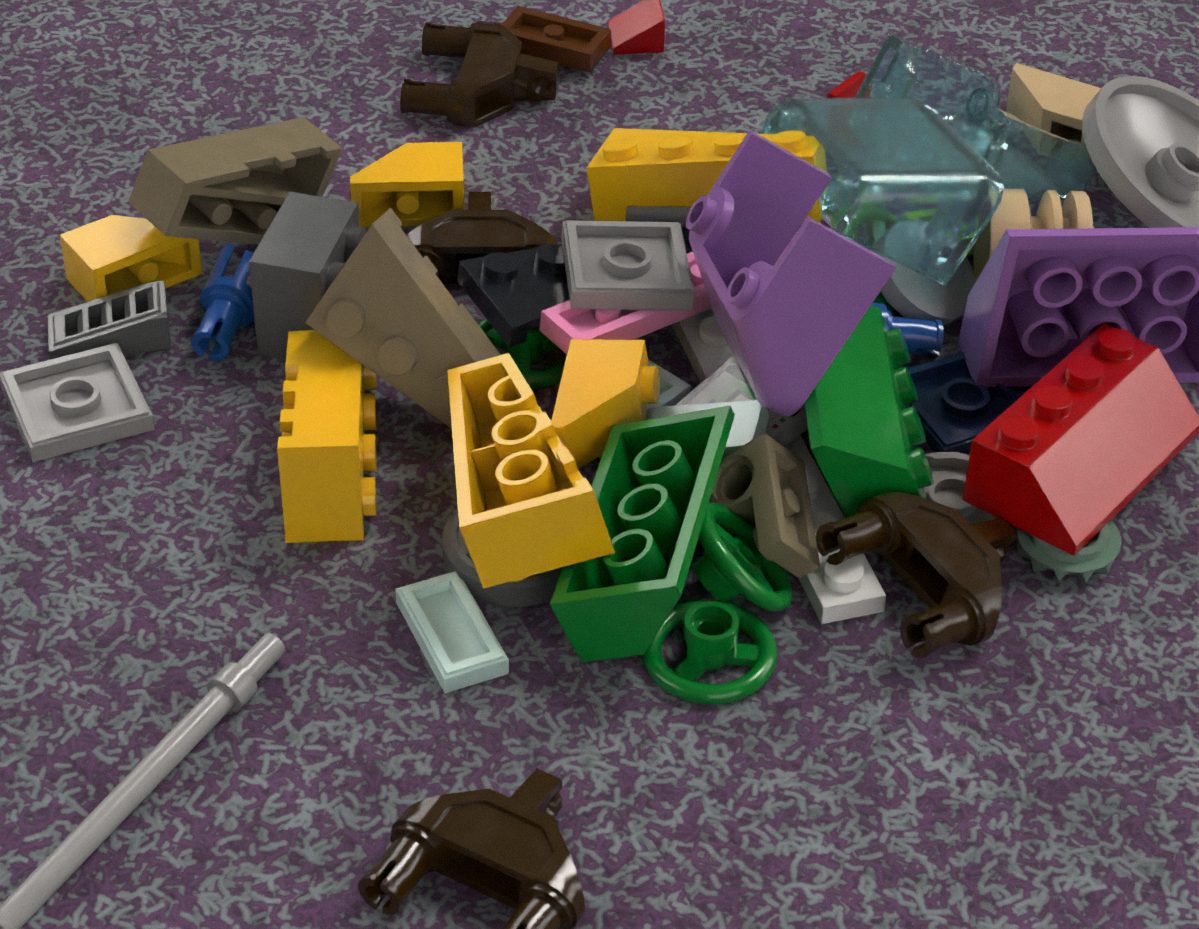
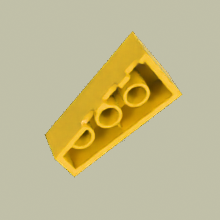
M614 128L586 167L594 221H626V209L628 206L692 207L701 196L707 197L747 133ZM797 130L784 131L777 134H758L827 172L823 136H809L805 132ZM829 185L826 186L807 215L821 223L830 203Z
M288 331L285 362L286 381L283 382V410L280 413V432H282V437H278L277 443L286 543L364 540V516L377 515L376 478L364 477V472H377L376 435L365 434L367 430H377L376 394L365 393V390H377V376L317 331Z
M502 354L447 370L459 528L483 588L506 582H518L532 575L615 553L593 488L586 477L583 478L580 474L575 459L567 446H563L551 420L546 412H542L533 391L510 354Z

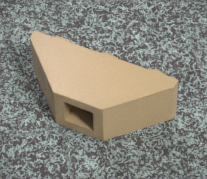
M1016 63L1012 69L1006 111L1034 150L1038 153L1083 167L1095 166L1084 141L1082 119L1086 106L1101 88Z

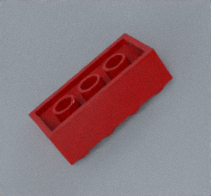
M1103 323L972 439L962 500L995 517H1001L1005 522L1075 556L1199 433V416L1158 347L1135 338L1134 335L1126 330L1113 328Z

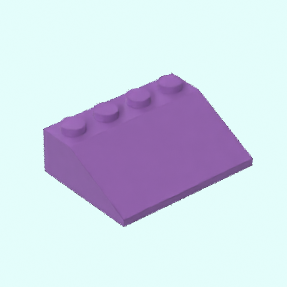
M1199 227L1006 229L968 295L958 340L961 353L964 352L966 365L976 385L996 387V384L1003 383L1006 387L1033 386L1036 381L1045 376L1103 323L1113 328L1126 330L1134 335L1135 338L1158 347L1179 383H1199Z

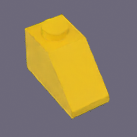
M462 142L405 143L350 176L351 202L358 203L359 227H370L390 208L403 223L400 226H419L449 210H464Z
M110 215L60 234L66 278L87 302L155 281H165V288L203 274L199 239L165 236L145 218Z
M570 340L551 422L563 446H567L575 459L578 469L603 454L612 426L644 421L648 404L658 403L660 393L658 366H649L645 340Z

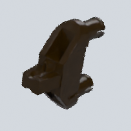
M477 21L468 28L426 22L422 34V54L424 56L437 55L464 58L456 80L452 79L450 84L404 79L401 88L400 109L402 113L412 112L447 116L448 122H452L453 125L477 127L513 110L516 101L555 100L559 87V62L522 54V42L500 23Z
M468 192V210H449L419 225L407 235L421 256L425 257L427 255L438 270L436 276L442 284H459L457 276L459 261L485 257L490 253L496 252L510 253L534 249L544 244L558 245L556 239L538 224L510 210H491V192Z
M886 492L865 500L858 509L857 514L836 522L821 525L816 533V545L822 557L840 549L839 552L828 556L827 562L832 565H839L846 562L847 559L868 551L881 555L930 607V609L905 617L900 626L901 639L906 649L926 641V643L913 648L911 653L914 657L924 658L956 642L972 646L991 638L998 623L1002 601L1000 562L1004 561L1009 553V545L1015 541L1017 533L1001 517L970 524L954 508L909 493Z
M536 768L510 798L489 788L438 795L412 804L392 825L391 845L372 869L358 882L360 895L375 910L388 895L389 899L383 905L382 913L394 915L400 910L403 901L425 873L436 871L516 909L502 929H572L584 915L585 902L575 864L559 831V821L555 820V817L562 808V797L559 792L563 787L562 779Z

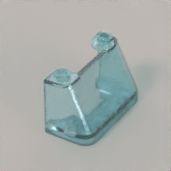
M890 33L847 113L846 130L852 141L937 207L961 217L977 215L980 196L985 188L1024 189L1030 205L1040 203L1042 195L1046 190H1056L1060 198H1065L1066 194L1070 191H1083L1097 171L1087 151L1086 144L1075 140L1069 141L1025 123L1014 115L1000 110L1001 94L999 86L979 70Z
M913 97L790 99L782 105L773 107L764 121L761 134H777L791 130L803 131L806 135L814 136L825 149L827 173L832 179L820 195V202L824 219L835 232L944 286L947 285L1001 202L1004 191L1001 176L934 108Z

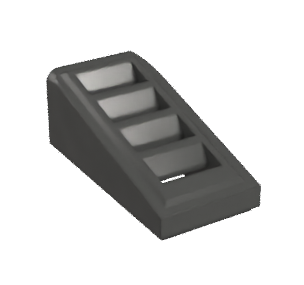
M165 281L142 284L49 314V358L54 359L113 343H118L123 354L171 350ZM78 329L77 334L66 337V330Z

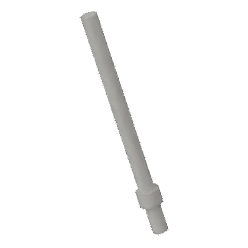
M271 633L264 634L237 663H227L208 682V693L0 905V929H20L230 710L238 712L256 694L258 690L256 682L286 651L283 642L277 636Z

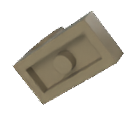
M766 433L721 460L710 497L711 501L728 507L753 527L755 544L759 552L767 560L776 562L798 578L820 568L804 461Z

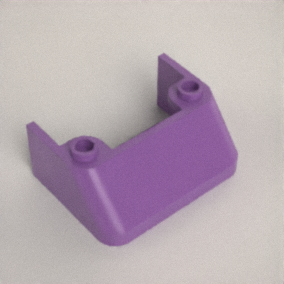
M749 130L707 197L701 196L691 207L686 219V228L690 230L689 242L717 324L761 406L783 417H789L796 413L808 399L896 267L891 261L808 217L807 215L832 177L827 172Z

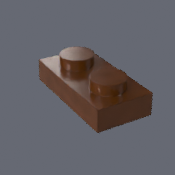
M517 6L502 23L522 42V54L556 61L560 65L591 72L611 47V29L521 6Z

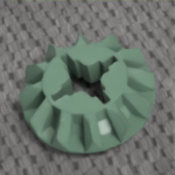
M1112 520L1075 556L1019 528L1016 530L1018 555L1031 559L1034 572L1048 569L1054 571L1058 582L1066 574L1075 575L1086 583L1093 572L1108 574L1114 560L1119 559L1122 543L1121 535Z

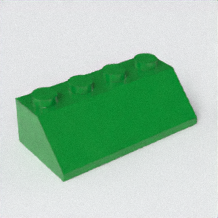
M872 305L805 401L811 451L845 518L857 514L858 509L865 500L886 492H904L926 499L924 488L934 484L926 455L922 448L917 449V445L926 442L915 407H909V404L918 401V396L907 366L902 367L903 364L911 362L905 338L899 327L889 330L880 308Z
M730 405L612 426L591 487L594 490L615 553L563 567L550 602L552 610L582 663L644 655L680 599L735 414Z

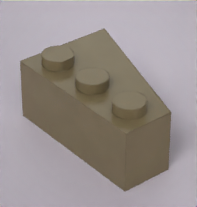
M305 117L148 149L128 202L165 236L259 245L289 192L323 197L342 147Z
M390 208L370 226L305 323L452 428L447 370L501 354L462 303L457 304L436 276L438 272L427 255L425 257L421 256L401 229L400 225L403 223Z

